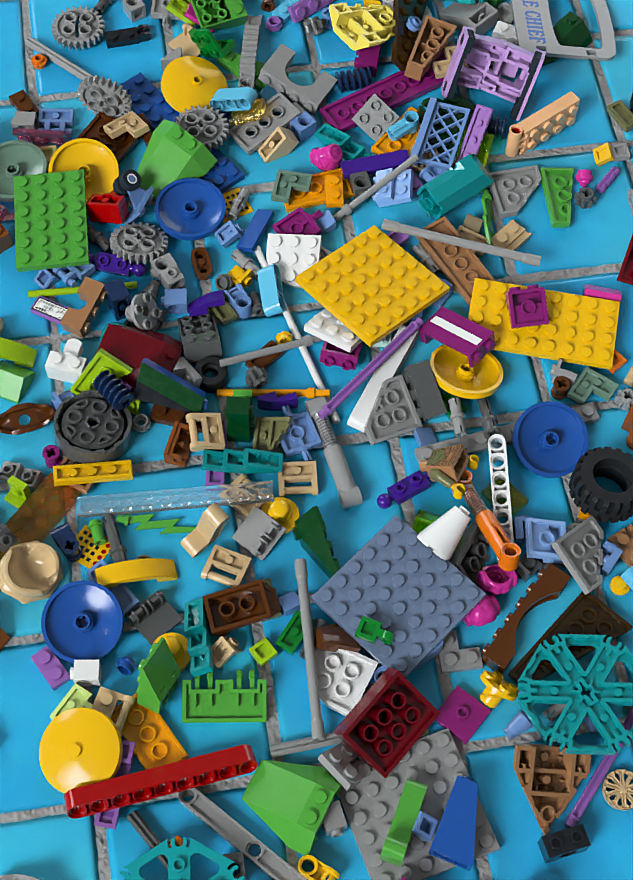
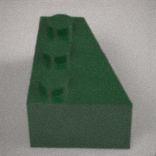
M227 396L225 408L227 441L250 443L251 436H254L255 415L251 398Z

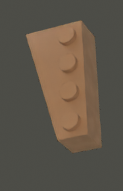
M426 15L408 60L404 76L420 81L431 68L432 63L444 52V47H448L452 42L457 26Z

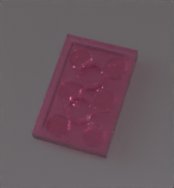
M13 128L12 135L18 138L17 140L30 143L35 141L39 142L38 144L40 145L56 143V146H62L66 142L71 141L72 138L65 131Z

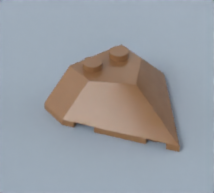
M516 744L513 760L514 771L543 835H547L551 830L549 827L555 818L558 819L577 792L576 788L581 780L586 779L590 773L591 755L564 754L568 747L559 752L560 746L555 745L550 747L543 744Z

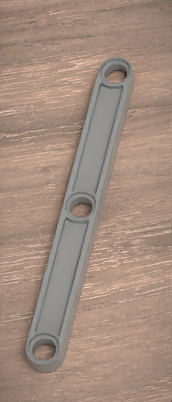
M196 788L188 789L194 793V798L191 801H184L182 799V794L187 790L178 792L179 801L186 809L237 851H243V855L271 879L307 880ZM252 845H258L261 848V853L256 857L251 856L248 852Z

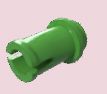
M100 519L91 520L88 525L95 546H100L107 542L102 528L104 524Z

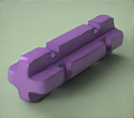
M613 166L601 179V182L596 185L595 190L600 194L604 193L606 188L619 175L620 169Z

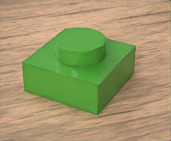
M233 389V397L251 398L253 404L252 390Z

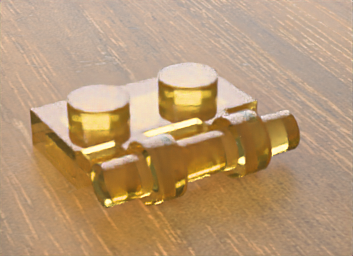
M265 98L256 99L249 110L232 111V119H229V124L231 126L243 125L244 122H255L257 119L263 118L267 105Z

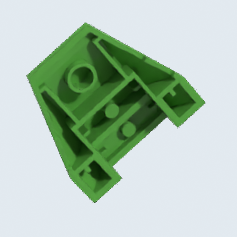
M164 119L153 131L137 170L141 177L140 187L147 190L152 186L154 188L152 192L153 198L157 199L161 190L176 180L204 177L218 160L199 140L175 122Z
M261 759L241 799L290 849L305 856L311 854L319 838L317 833L335 796L339 797L343 786L325 767Z

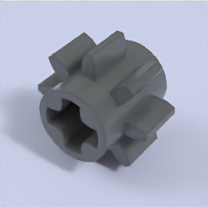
M316 16L307 20L308 25L305 26L307 33L312 32V35L315 36L324 32L323 27L326 26L324 19H319Z
M589 187L580 188L579 193L577 192L574 197L577 200L576 205L582 209H591L592 204H595L597 197H594L596 192Z
M253 366L247 370L245 382L249 388L253 386L255 389H260L267 384L268 373L264 367L260 369L258 366Z

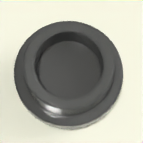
M223 273L218 275L215 285L219 290L228 291L232 288L233 281L230 275Z

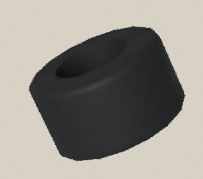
M209 356L200 359L196 363L194 369L202 377L199 389L207 393H216L217 389H223L228 382L227 366H220V358ZM208 372L218 373L214 378L204 376Z

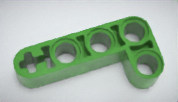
M407 778L380 855L381 860L401 867L428 785Z

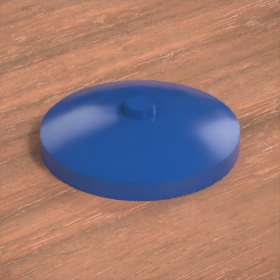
M183 178L168 184L161 190L155 202V215L159 226L170 236L187 241L200 240L212 235L220 228L225 219L226 204L222 193L212 183L198 178Z
M545 401L529 407L519 416L513 428L512 445L517 459L528 471L544 478H558L573 472L579 458L588 451L589 435L583 419L574 409L563 403Z
M92 581L71 582L60 587L48 599L41 617L42 634L50 650L65 661L74 663V660H100L111 653L121 639L124 629L123 609L114 593L105 586Z

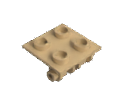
M184 23L182 25L183 32L167 45L173 50L182 47V56L198 57L201 54L200 50L191 40V36L188 33L191 29L196 28H193L189 23Z

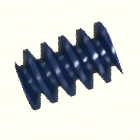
M369 66L366 69L361 67L359 72L357 68H354L352 72L348 69L346 74L343 70L340 71V74L335 72V78L338 79L337 87L342 93L343 87L349 91L350 86H352L353 90H356V85L360 89H362L363 84L366 87L369 86V83H371Z
M492 114L487 127L488 136H491L494 132L495 138L501 134V139H504L508 127L505 117L502 121H500L499 116L494 120Z
M109 370L101 372L94 379L93 387L103 395L104 399L115 410H122L128 407L135 399V395L130 393L128 388H125V384L121 383L114 373L110 374Z

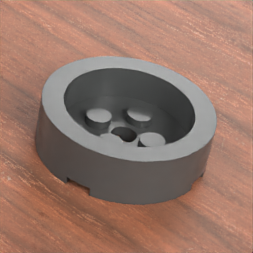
M98 390L81 391V394L67 397L55 412V443L66 458L77 464L115 461L126 452L130 445L132 437L131 413L127 408L115 410ZM96 421L98 424L90 427L88 423Z

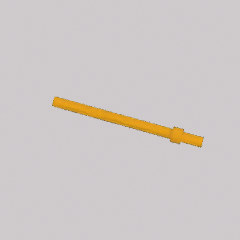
M307 387V389H239L252 390L253 397L274 391L277 397L296 392L297 397H307V399L323 396L330 397V389H315V387ZM217 389V396H233V389Z

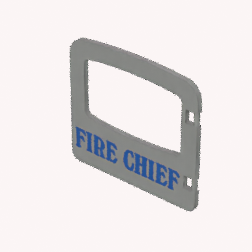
M510 0L518 46L535 53L536 48L545 50V55L548 57L610 61L615 57L616 45L605 0H590L596 15L601 39V48L596 49L562 46L558 43L550 18L548 0Z

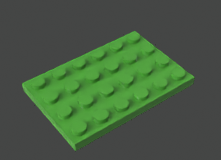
M84 169L13 177L17 272L90 265Z

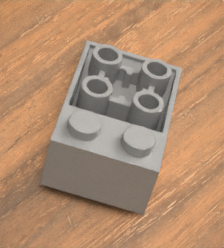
M476 0L475 4H459L455 1L441 11L439 15L450 24L456 25L459 31H462L463 26L473 28L474 34L483 35L496 26L498 10L487 2L479 3V0Z

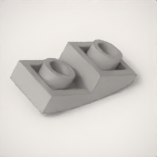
M4 461L0 469L2 473L0 476L1 481L8 483V479L13 475L28 484L29 489L34 491L37 490L43 477V473L40 470L24 468L22 464Z

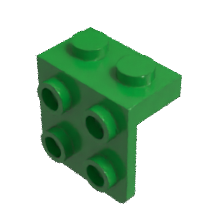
M191 29L188 32L191 40L197 45L201 55L205 58H225V56L232 53V49L236 46L233 39L216 40L209 29Z

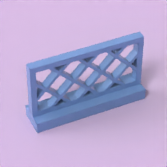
M430 97L410 155L411 157L416 154L419 160L412 165L418 166L420 163L445 170L450 169L453 166L470 115V109L437 102V98ZM442 108L446 109L449 113L441 117L438 112ZM459 112L464 113V118L457 121L454 115ZM452 117L454 123L446 126L443 120ZM441 122L444 128L435 131L434 125ZM457 126L460 131L452 135L449 129ZM446 131L450 137L442 141L439 134ZM436 137L439 143L431 146L428 142L429 139ZM453 141L455 146L447 150L444 144ZM442 146L445 152L436 155L434 149ZM430 151L434 156L429 160L423 159L424 154ZM447 155L450 161L449 164H444L439 159Z

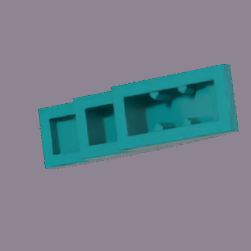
M326 123L314 133L326 146L333 143L338 144L342 150V158L346 161L372 156L366 153L365 147L353 142L350 135Z
M245 448L244 451L224 449L223 452L204 449L201 470L227 473L282 472L283 453Z
M201 597L185 603L184 632L187 636V652L191 657L190 673L193 677L213 671L210 626L204 600Z

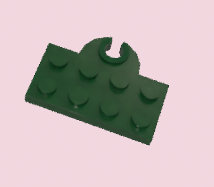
M457 93L454 94L453 100L447 98L440 100L437 98V102L470 109L467 127L476 108L474 104ZM430 98L424 99L418 107L417 113L420 124L426 112L424 107L428 106ZM440 108L438 113L442 117L449 112L446 109ZM459 112L454 116L458 121L464 118L465 114ZM452 117L443 120L446 126L454 123ZM441 122L434 125L435 131L444 128ZM457 126L449 129L452 135L460 131ZM446 131L439 134L442 141L450 137ZM436 137L428 141L432 146L439 143ZM450 141L444 145L449 150L453 147L454 143ZM442 146L436 148L439 153L445 152Z

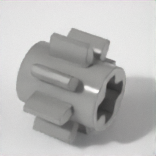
M628 387L623 391L618 390L614 402L618 403V409L621 408L627 412L633 404V390L628 389Z

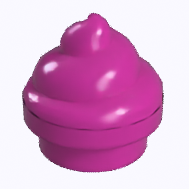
M586 169L578 170L576 181L579 182L582 188H585L593 180L592 171Z

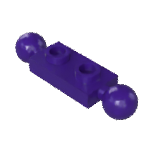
M98 251L97 257L89 252L90 263L94 264L96 271L129 277L131 272L137 277H142L146 274L147 268L143 263L133 265V262L129 263L128 259L123 261V257L117 258V255Z
M418 470L388 487V494L383 493L378 496L377 505L382 509L389 508L392 505V501L400 505L430 488V481L432 480H430L428 472L423 474Z

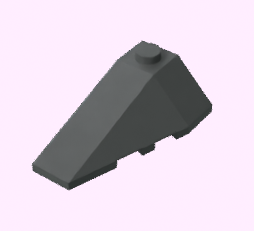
M475 520L464 531L449 562L478 586V572L482 570L485 562L489 561V555L487 554L489 543Z

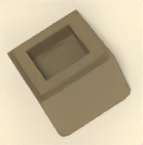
M467 214L463 227L480 234L484 220Z

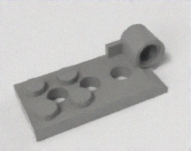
M278 92L230 128L229 136L248 155H251L262 146L278 126L287 127L290 130V121L306 110L297 102L291 103L281 92ZM277 111L282 112L279 116L273 115ZM263 121L269 122L265 126L260 125ZM250 131L255 132V134L252 136L247 135V133Z

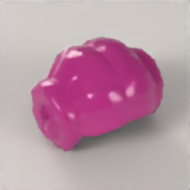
M333 143L326 147L312 149L309 157L311 163L318 169L329 171L336 169L340 165L343 154L339 145Z
M498 564L483 567L477 575L478 587L483 592L493 596L505 595L511 588L516 587L518 583V576L515 570L505 571Z
M486 595L463 619L467 627L472 625L483 626L495 621L500 614L498 600L493 595Z

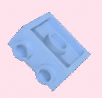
M393 168L376 171V176L372 178L373 185L393 171ZM412 169L404 170L372 195L373 201H376L379 208L412 201Z
M527 518L525 520L527 557L543 559L544 563L563 564L551 544L568 532L565 528V522Z

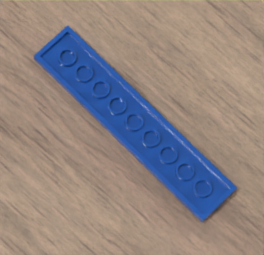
M141 72L120 84L123 86L122 90H127V94L131 95V110L136 115L144 113L145 118L150 121L152 131L164 119L176 122V117H180L179 112L167 103L163 94ZM212 147L211 154L218 162L207 175L201 176L200 179L212 183L223 193L245 179L244 173L219 149Z

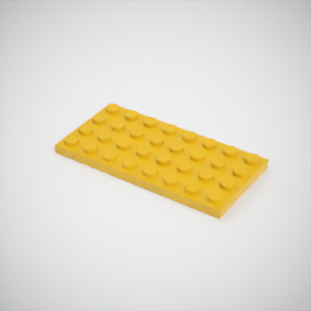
M475 278L468 319L494 332L496 345L493 350L556 361L562 359V362L611 370L620 302L545 290L549 324L511 329L505 293L512 287L528 289L527 286Z

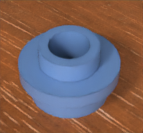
M410 16L406 22L408 29L412 32L421 30V20L418 17Z

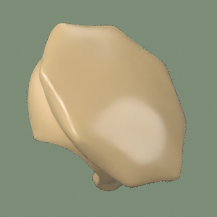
M39 541L13 545L0 560V590L23 604L50 598L63 579L59 553L51 546Z

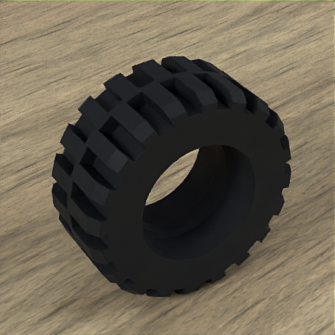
M598 447L594 448L593 451L585 452L579 458L570 477L569 493L571 498H574L573 502L575 505L581 507V512L584 514L589 513L595 519L597 517L600 519V522L607 523V521L618 523L619 520L625 521L633 516V458L630 453H624L619 448L604 447L602 449ZM594 477H606L615 481L623 492L613 493L603 489L597 484Z

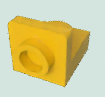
M235 265L227 273L231 276L234 287L238 283L243 288L249 287L253 282V271L250 268L245 271Z

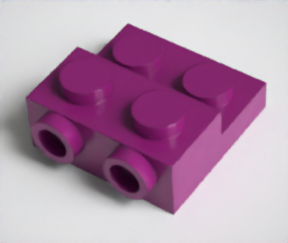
M538 284L527 286L528 289L512 287L505 293L511 329L549 324L544 287H539Z
M324 341L320 362L326 366L335 365L342 367L344 370H356L364 342L362 341L349 353Z

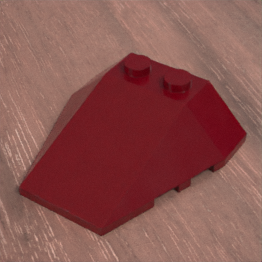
M108 324L97 352L102 348L133 368L130 374L124 375L121 378L125 384L128 383L135 390L143 358H147L173 373L182 352V343L163 333Z

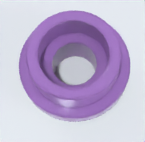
M271 16L266 21V28L272 32L279 31L282 28V22L278 17Z

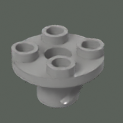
M139 293L134 296L131 305L126 307L125 316L129 322H134L139 329L150 330L156 325L158 318L161 316V311L150 293Z

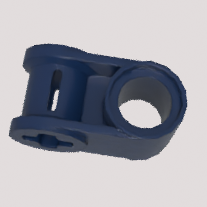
M67 522L49 532L68 561L75 562L82 557V549Z

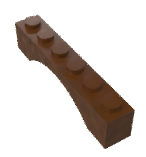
M551 563L547 569L544 567L537 575L539 579L536 584L533 582L526 590L528 594L525 599L522 597L515 605L517 609L514 614L511 612L504 620L505 626L503 629L498 628L492 637L494 638L492 644L487 643L481 652L483 654L482 663L492 670H497L503 674L513 661L516 654V630L528 612L547 601L556 600L567 586L571 576Z

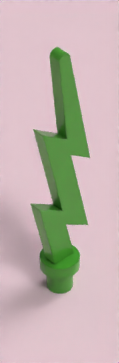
M484 190L481 196L484 212L482 218L484 220L487 244L492 245L491 237L494 236L492 226L494 218L490 204L492 196L489 190Z
M155 514L117 515V523H124V526L140 523L135 531L165 528L160 533L161 535L191 533L196 528L175 527L180 519L150 521Z

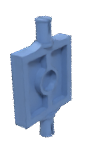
M286 405V408L283 406L282 410L285 417L293 419L292 424L280 442L285 457L302 454L305 461H312L313 459L309 451L322 446V441L309 412L292 414L289 405Z

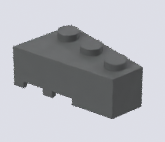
M428 359L407 366L400 375L404 378L422 423L444 416L447 410Z

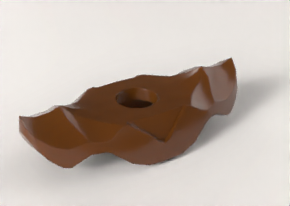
M21 403L0 414V433L20 435L36 431L54 419L56 409L49 404ZM22 415H28L30 422L27 425H21L19 418Z

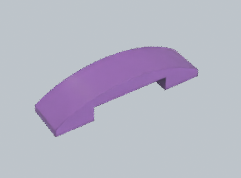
M122 740V761L114 778L131 773L135 742ZM122 807L97 813L94 826L115 830Z

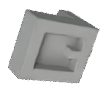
M559 359L557 365L553 364L550 375H553L551 383L554 382L556 377L564 376L569 379V389H571L577 374L570 370L561 369L563 360Z

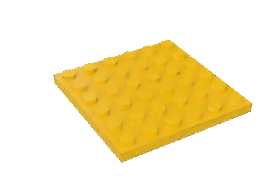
M375 225L295 277V282L369 347L433 304L450 290L446 283Z

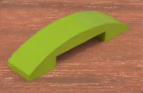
M0 337V358L15 361V365L33 368L37 350Z

